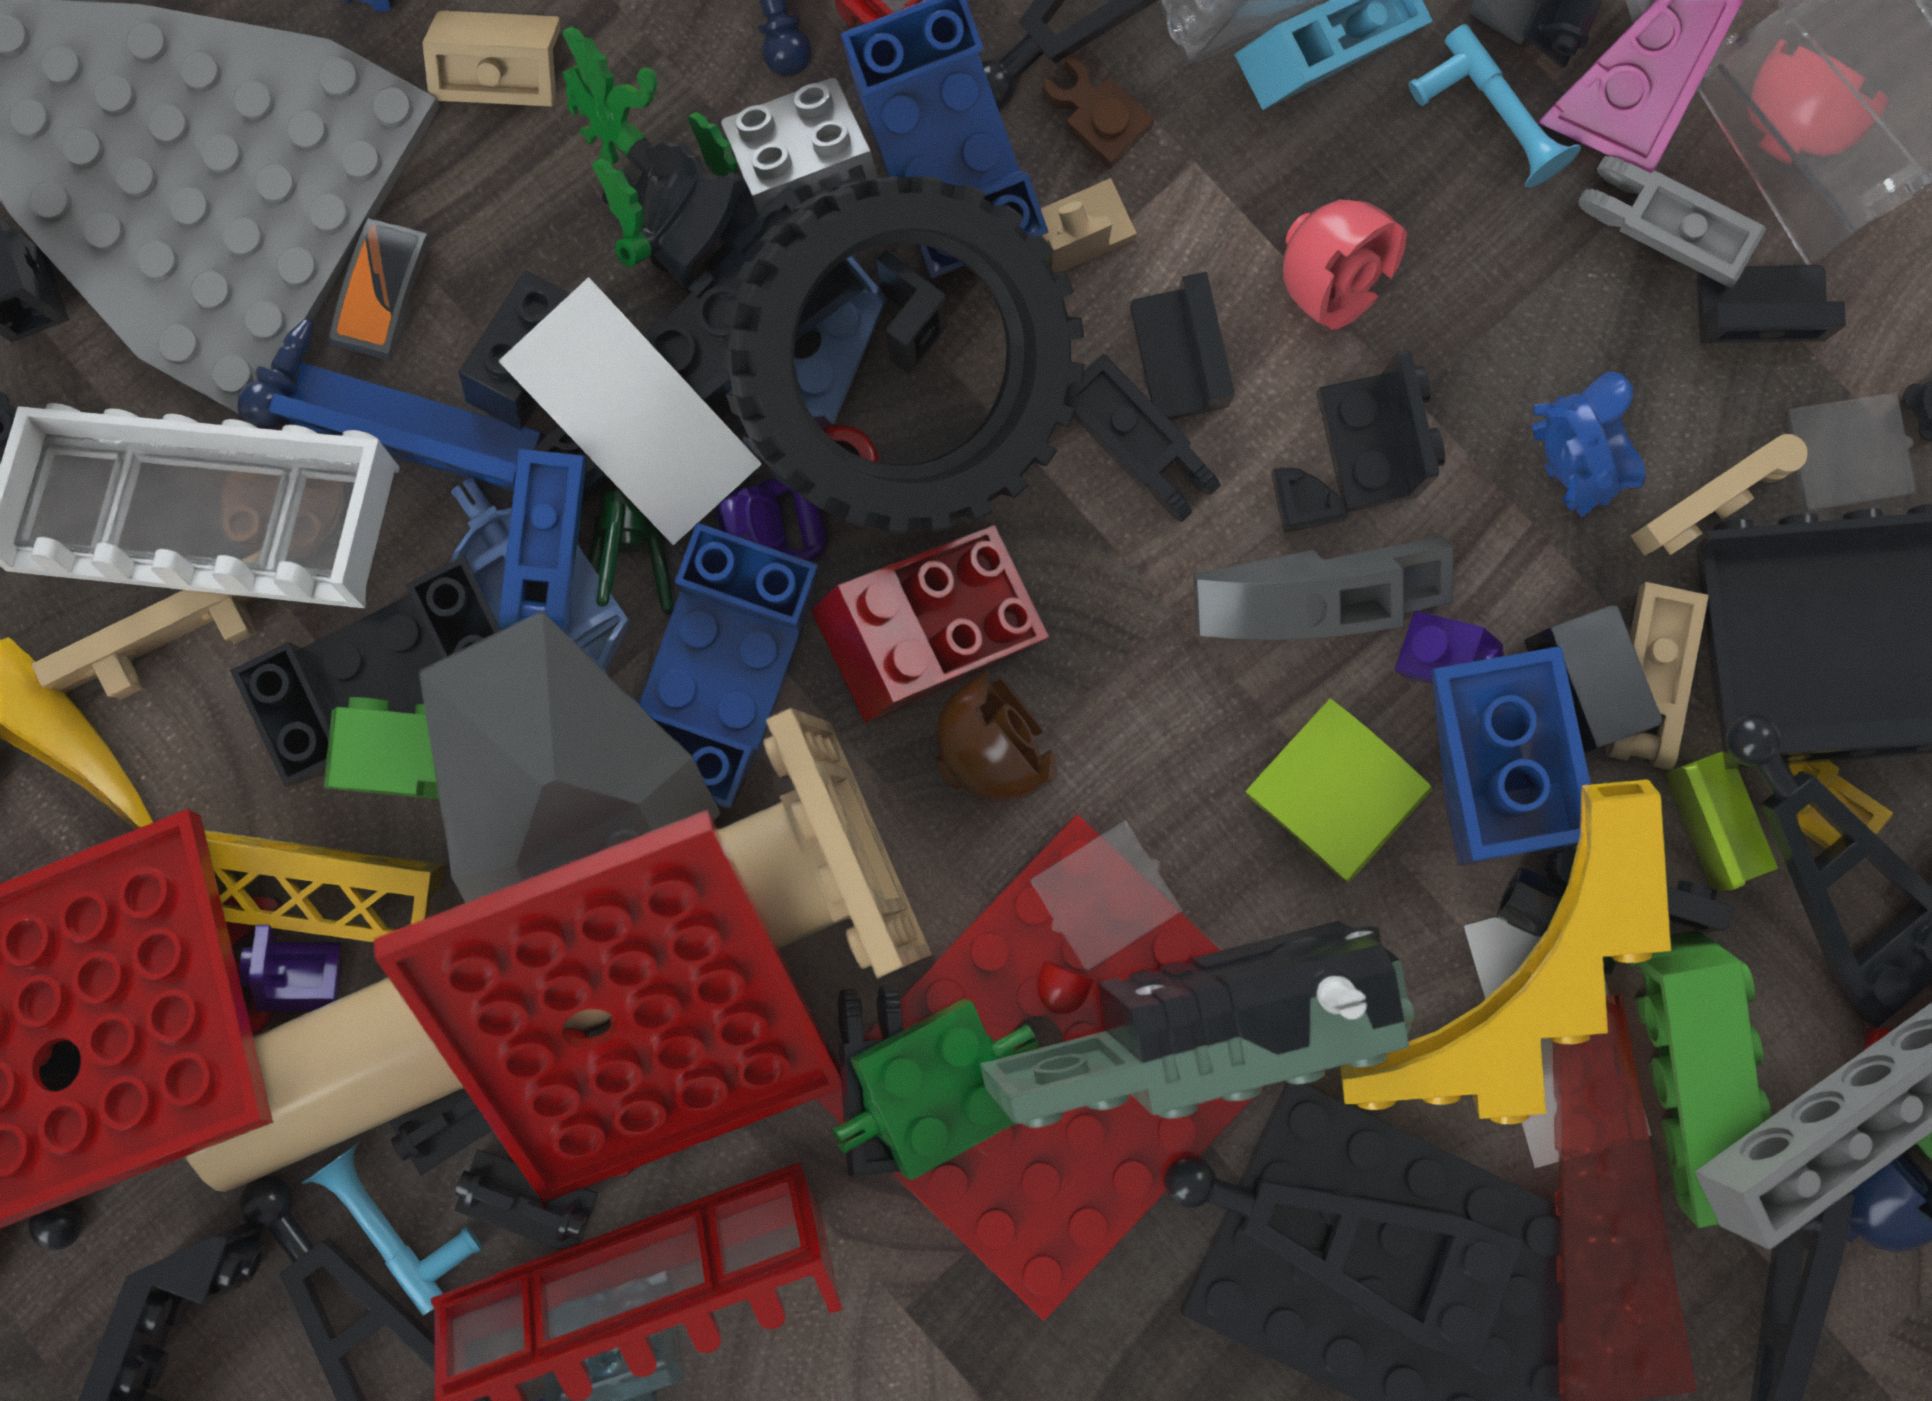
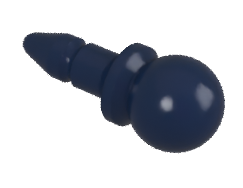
M760 0L764 16L768 18L766 24L758 26L759 32L766 36L762 47L763 59L766 65L774 73L781 76L799 74L809 64L812 52L809 39L797 28L801 21L800 16L790 17L787 15L788 7L786 0Z
M303 319L286 335L283 341L284 346L279 348L271 363V370L258 366L255 371L257 380L247 384L241 390L238 396L237 407L239 415L244 422L260 429H274L284 422L282 418L271 414L268 410L274 393L288 397L296 394L299 389L289 379L295 376L303 361L302 355L306 354L310 348L314 327L310 319Z

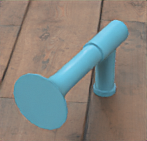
M1467 24L1457 27L1444 40L1454 56L1419 79H1413L1408 83L1414 99L1419 105L1424 106L1429 103L1431 98L1469 75L1479 91H1483L1526 152L1530 164V176L1525 182L1526 188L1540 185L1559 173L1581 150L1580 145H1572L1570 147L1560 145L1548 137L1538 126L1503 78L1500 68Z
M357 1142L306 1178L302 1184L309 1182L325 1186L337 1195L385 1259V1265L423 1316L434 1309L431 1304V1298L443 1294L435 1281L473 1253H479L483 1250L482 1244L475 1233L468 1226H465L461 1229V1233L425 1259L419 1261L409 1245L406 1246L360 1181L354 1164V1151L359 1144Z

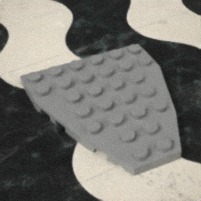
M0 0V201L11 217L140 360L239 415L237 401L241 390L247 384L257 380L255 371L258 366L271 370V363L279 348L284 346L283 341L286 335L303 319L314 321L352 257L367 218L374 219L440 109L441 104L431 94L327 38L142 4L61 0Z

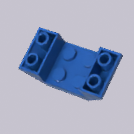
M925 0L840 33L856 92L888 177L929 176L942 178V182L952 185H970L985 192L983 199L996 206L1009 205L1022 215L1023 219L1019 226L1029 236H1042L1049 233L1028 172L1019 169L978 54L984 48L967 0ZM915 243L931 278L965 266L958 259L941 250Z
M696 522L675 580L680 593L639 705L675 741L677 740L691 754L715 803L732 809L759 754L768 729L766 719L772 717L801 638L819 566Z

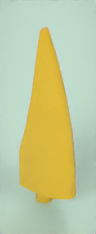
M9 637L0 640V740L30 754L85 789L133 829L136 830L153 823L139 793L120 763L81 710L65 692L57 691L54 688L47 689L41 687L31 665L36 661L29 654L25 653L16 642Z

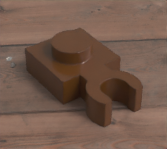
M1069 56L1065 60L1064 69L1075 79L1076 85L1071 89L1064 90L1058 88L1053 81L1047 78L1043 82V95L1052 106L1059 109H1071L1074 112L1066 120V129L1111 170L1153 127L1154 118L1110 77L1096 89L1089 83L1090 76L1086 65L1080 59Z

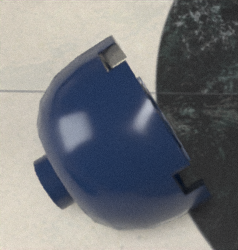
M1903 1152L1850 1191L1855 1195L1846 1237L1847 1241L1852 1243L1860 1236L1874 1248L1896 1253L1916 1250L1932 1241V1181L1906 1152Z

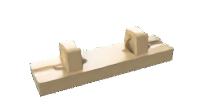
M262 552L242 562L260 564ZM182 590L31 665L41 687L47 689L54 688L57 691L67 693L98 677L107 696L122 700L143 689L131 662L142 655L212 621H215L223 638L226 641H232L234 644L257 634L246 605L259 599V597Z

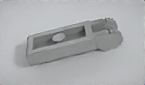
M1611 155L1603 157L1596 169L1598 170L1599 177H1602L1604 181L1615 185L1616 188L1626 193L1639 194L1632 207L1612 196H1608L1604 192L1593 190L1592 188L1590 190L1586 189L1578 201V206L1581 207V210L1608 226L1621 227L1620 232L1732 289L1767 228L1655 170L1649 173L1631 163L1625 162L1623 159L1612 157Z

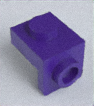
M1414 611L1394 670L1403 677L1433 684L1431 670L1504 656L1502 652L1503 643L1484 627Z
M256 925L253 947H244L242 949L240 960L241 985L251 986L257 1011L316 1010L338 1000L343 960L341 944L335 942H275L270 925Z

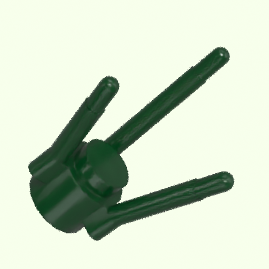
M610 491L601 495L599 516H596L594 521L593 541L588 560L597 574H599L596 603L600 607H606L609 603L618 552L639 551L642 548V541L648 540L661 609L664 613L669 614L673 611L674 605L662 543V533L622 491Z

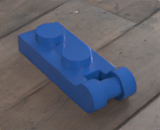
M519 449L499 610V627L501 630L539 611H543L556 625L568 634L571 618L570 600L587 459L582 455ZM527 582L548 584L546 603L526 601Z

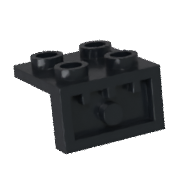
M1410 349L1396 352L1380 375L1323 386L1318 389L1316 394L1340 498L1346 512L1417 498L1439 476L1438 467L1445 464L1443 440L1437 427L1429 429L1424 404L1430 402L1429 381L1423 365H1414Z

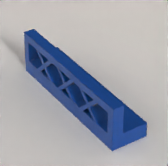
M301 363L295 384L299 387L297 393L290 397L274 393L268 410L271 414L284 420L283 423L286 425L303 426L318 434L342 436L343 432L348 430L371 434L380 440L385 449L394 458L466 479L474 478L477 482L514 492L519 449L533 450L545 438L540 431L523 427L520 431L495 418L305 363Z

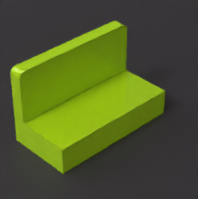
M1723 751L1664 773L1710 888L1717 891L1734 890L1745 886V881L1779 869L1738 768L1725 769Z

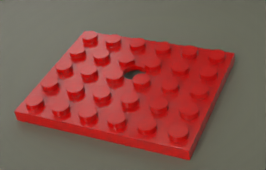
M189 809L183 810L0 884V1228L273 1123L200 814ZM69 1040L76 1045L80 1052V1070L71 1085L63 1090L52 1092L43 1085L39 1069L50 1059L54 1044Z
M708 810L374 938L376 961L543 1203L842 1089L840 1066ZM584 1010H602L611 1014V1027L606 1032L595 1037L587 1038V1035L577 1028L562 1029L564 1023L572 1015Z
M1077 814L900 999L903 1030L964 998L973 1002L986 1033L995 1042L1014 1032L1022 1021L1031 1017H1044L1054 1022L1062 1034L1063 1042L1106 1031L1098 982L1116 977L1119 980L1130 978L1129 974L1147 969L1151 972L1160 971V966L1178 961L1182 964L1191 963V958L1221 950ZM1044 961L1069 968L1094 979L1089 994L1079 1009L1068 1014H1058L1043 1005L1038 996L1037 985ZM878 1023L864 1036L863 1040L883 1039ZM842 1089L816 1098L841 1124L844 1123ZM1129 1094V1100L1118 1107L1095 1110L1087 1105L1064 1111L1063 1118L1050 1125L1027 1127L1023 1123L1013 1124L911 1181L904 1178L901 1172H894L892 1174L1022 1301L1045 1321L1166 1192L1164 1176L1168 1166L1175 1159L1184 1155L1200 1156L1253 1098L1241 1101H1227L1221 1097L1198 1103L1197 1111L1187 1116L1162 1118L1158 1114L1152 1115Z

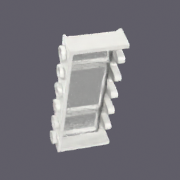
M58 403L47 404L45 409L18 406L0 464V567L7 572L365 608L366 584L394 472L398 473L400 467L378 438L356 430H348L343 432L342 436L318 434L309 428L298 425H285L282 427V430L260 429L250 423L235 419L224 420L222 425L198 423L189 417L178 414H166L163 416V419L140 418L131 412L121 409H106L104 414L80 412L73 407Z

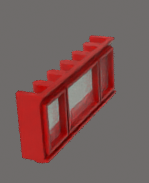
M797 1162L432 1297L435 1345V1398L432 1401H474L487 1395L491 1401H527V1396L520 1383L552 1371L566 1397L572 1401H582L587 1399L592 1393L591 1372L584 1359L618 1347L630 1372L637 1377H647L653 1374L657 1368L655 1348L649 1335L683 1323L697 1351L701 1353L714 1352L721 1345V1336L713 1311L746 1299L749 1300L760 1326L765 1329H776L785 1321L783 1301L777 1288L813 1275L829 1314L842 1310L821 1210L801 1163Z

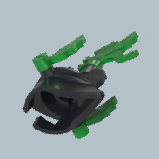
M569 27L563 30L562 34L577 65L562 73L568 86L566 88V95L569 98L567 100V107L571 114L575 115L579 113L578 106L580 115H585L589 119L591 127L586 125L579 130L580 135L586 137L589 145L597 141V136L603 142L599 160L594 161L592 167L604 189L602 195L603 202L609 204L611 212L619 219L623 231V239L619 240L615 245L617 258L627 267H632L648 258L658 269L671 273L675 278V285L691 293L688 288L694 283V280L689 276L692 264L705 252L713 248L720 238L724 242L723 245L713 256L704 262L701 269L703 272L706 270L710 274L734 249L735 245L732 242L755 219L756 212L753 197L744 178L736 173L737 161L732 155L731 143L722 137L717 124H709L703 115L695 112L689 115L687 120L699 143L704 163L713 174L705 169L700 155L692 152L685 143H676L667 137L660 142L651 144L636 126L627 121L631 107L645 108L653 101L654 91L658 87L656 74L652 69L644 67L637 74V83L641 89L630 84H619L614 87V75L608 69L607 57L598 51L593 38H585L580 30ZM616 147L638 168L633 170L629 166L627 168L619 167L614 170L611 164L619 161Z

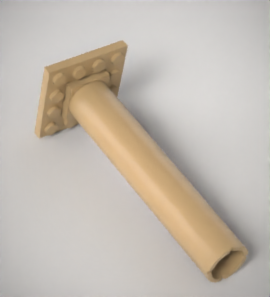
M792 708L766 719L773 735L764 739L769 759L779 777L788 775L792 779L795 790L779 796L782 802L718 831L778 948L842 920L852 919L855 927L846 930L851 949L861 968L864 969L872 965L877 978L931 956L932 953L832 723ZM387 977L253 1037L273 1123L186 1156L199 1177L214 1190L222 1192L234 1190L464 1087ZM584 1010L572 1015L564 1023L562 1029L577 1028L587 1034L609 1024L611 1014L602 1010Z

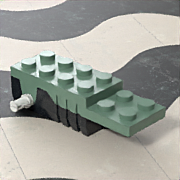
M1334 921L1191 958V963L1182 964L1178 961L1160 966V971L1151 972L1147 969L1129 974L1130 978L1119 980L1116 977L1098 982L1106 1031L984 1062L980 1066L985 1089L1015 1124L1023 1123L1027 1127L1050 1125L1060 1121L1064 1116V1111L1087 1105L1095 1110L1118 1107L1129 1100V1094L1152 1115L1158 1114L1162 1118H1178L1194 1113L1198 1109V1103L1221 1097L1227 1101L1246 1100L1258 1096L1262 1092L1261 1087L1284 1080L1290 1084L1314 1082L1325 1076V1069L1344 1064L1352 1067H1368L1380 1064L1387 1060V1053L1409 1047L1407 1035L1410 1030V1023L1414 1021V1010L1407 997L1401 960L1383 947L1380 929L1376 926L1351 928L1340 921Z

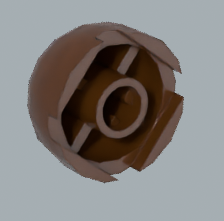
M984 672L953 695L941 712L937 722L936 734L937 745L941 755L936 758V764L942 777L954 789L963 787L975 798L989 803L1016 802L1036 793L1054 781L1058 774L1056 759L1052 749L1041 755L1033 735L1038 736L1043 730L1020 696L1001 678L990 685L991 673Z

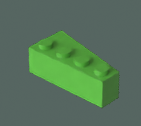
M349 697L348 708L336 707L332 711L324 789L439 800L424 704H416L415 714L388 712L389 701Z
M1699 930L1670 935L1671 951L1652 953V958L1647 961L1627 963V965L1630 967L1637 965L1642 970L1646 996L1635 997L1634 999L1639 1023L1645 1024L1652 1044L1658 1048L1659 1057H1655L1652 1059V1062H1648L1652 1087L1655 1088L1661 1106L1664 1109L1671 1110L1672 1117L1662 1119L1660 1125L1677 1206L1698 1228L1718 1225L1719 1222L1695 1171L1771 1118L1772 1114L1768 1098L1763 1089L1758 1086L1756 1065L1763 1063V1048L1757 1030L1754 1026H1750L1747 1003L1753 1002L1755 998V988L1748 966L1742 963L1740 959Z

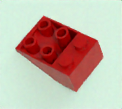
M995 525L839 584L811 609L864 723L918 702L1049 638Z

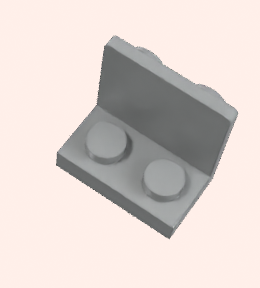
M836 78L808 84L798 91L772 101L750 106L740 113L723 119L721 122L727 140L731 143V149L742 176L752 194L757 215L788 185L803 203L808 199L819 198L832 192V188L840 185L879 178L871 151Z

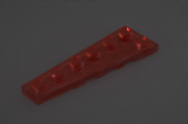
M1622 994L1605 996L1608 1033L1592 1034L1588 1041L1578 1044H1559L1553 1042V1089L1557 1102V1111L1554 1116L1555 1150L1559 1151V1190H1556V1216H1560L1561 1255L1557 1256V1282H1561L1562 1322H1558L1560 1401H1633L1697 1392Z

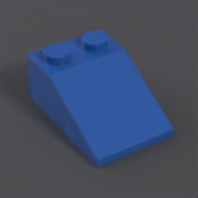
M1562 646L1431 670L1445 804L1458 866L1578 845L1580 837L1581 785H1591Z

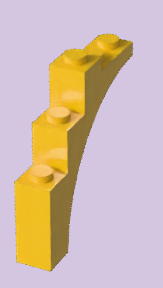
M1649 779L1581 785L1580 837L1569 883L1546 932L1518 970L1480 1005L1439 1030L1408 1041V1048L1387 1053V1060L1380 1064L1368 1067H1352L1348 1064L1340 1065L1345 1105L1357 1104L1363 1109L1381 1110L1394 1106L1398 1100L1423 1099L1424 1102L1429 1104L1445 1105L1459 1101L1462 1095H1472L1479 1119L1490 1118L1493 1122L1499 1124H1517L1528 1120L1530 1115L1546 1114L1541 1039L1550 1038L1551 1041L1559 1044H1578L1588 1041L1592 1034L1608 1033L1603 957L1611 956L1614 961L1622 963H1638L1651 959L1654 952L1671 951L1661 795Z

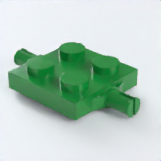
M963 998L850 1058V1061L863 1088L865 1112L837 1127L831 1128L833 1137L838 1139L836 1140L838 1147L846 1154L849 1150L878 1136L889 1146L902 1176L911 1181L1015 1123L985 1089L980 1064L1038 1049V1041L1031 1039L1035 1037L1033 1031L1029 1026L1023 1025L1020 1029L995 1042L986 1033L973 1002Z

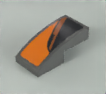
M367 218L349 263L338 298L329 334L331 346L391 361L412 312L409 295L430 249L427 233Z

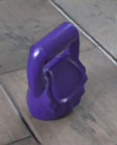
M776 478L768 479L756 486L737 487L716 506L720 531L811 562L822 555L828 544L821 508L807 502L792 489L781 484ZM788 491H792L804 550H792L786 545L787 536H784L783 522L779 512L781 505L778 503V496Z

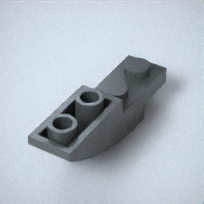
M1443 536L1326 560H1322L1314 550L1195 573L1193 574L1196 631L1200 636L1227 639L1293 640L1337 637L1404 626V613L1453 603V546Z

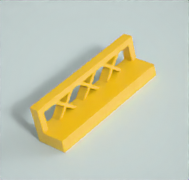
M204 830L213 870L228 889L220 895L226 922L254 926L270 925L271 928L374 942V938L398 930L387 928L371 907L387 893L414 896L411 924L429 918L432 895L443 889L445 864ZM230 870L247 872L249 874L238 881ZM260 875L275 876L292 899L275 912L260 910L244 887ZM294 879L313 883L304 890H301ZM323 884L339 885L356 908L339 921L324 919L308 899V896ZM357 888L377 892L368 899H365ZM234 897L241 907L224 905L223 903ZM297 905L305 916L288 914L287 912ZM361 914L369 925L351 923L350 921Z

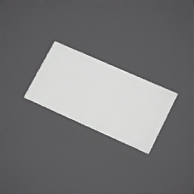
M589 277L499 360L503 367L672 545L678 542L696 525V522L698 523L762 464Z

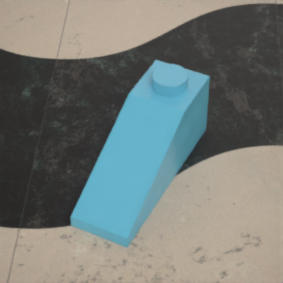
M1330 0L1276 25L1234 55L1262 110H1265L1433 22L1423 0Z

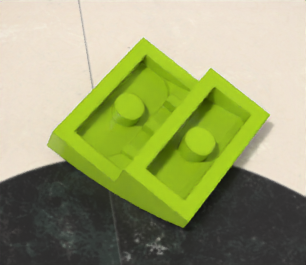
M1329 698L1245 792L1252 802L1293 834L1303 848L1349 884L1433 789L1419 773L1387 744L1334 700Z

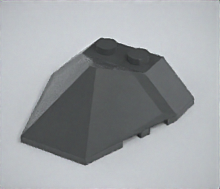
M539 611L419 670L452 879L466 903L708 810L713 821L721 814L691 754L677 740L675 741L633 698H630L607 676L603 669L543 611Z

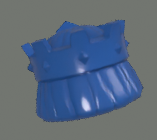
M1606 372L1593 381L1580 395L1574 393L1568 397L1558 396L1555 402L1534 404L1532 407L1534 416H1545L1546 419L1532 424V431L1535 440H1544L1545 455L1548 458V462L1544 466L1550 479L1556 477L1568 489L1561 499L1570 511L1576 509L1581 518L1599 504L1608 506L1610 500L1618 495V491L1626 488H1642L1645 483V465L1630 442L1621 420L1622 415L1631 405L1633 398V387L1627 377L1621 373Z

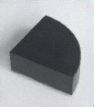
M1281 467L1273 468L1271 471L1283 533L1343 522L1348 518L1345 506L1339 495L1318 478L1298 468Z

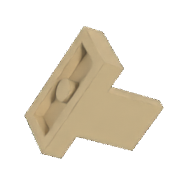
M1111 178L1041 208L1049 233L1042 236L1054 251L1045 259L1053 273L1056 274L1074 268L1131 243L1136 239L1137 233Z

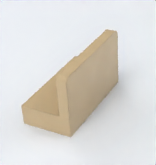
M438 11L422 42L428 93L436 97L437 101L552 107L556 97L553 48L560 32L559 17Z

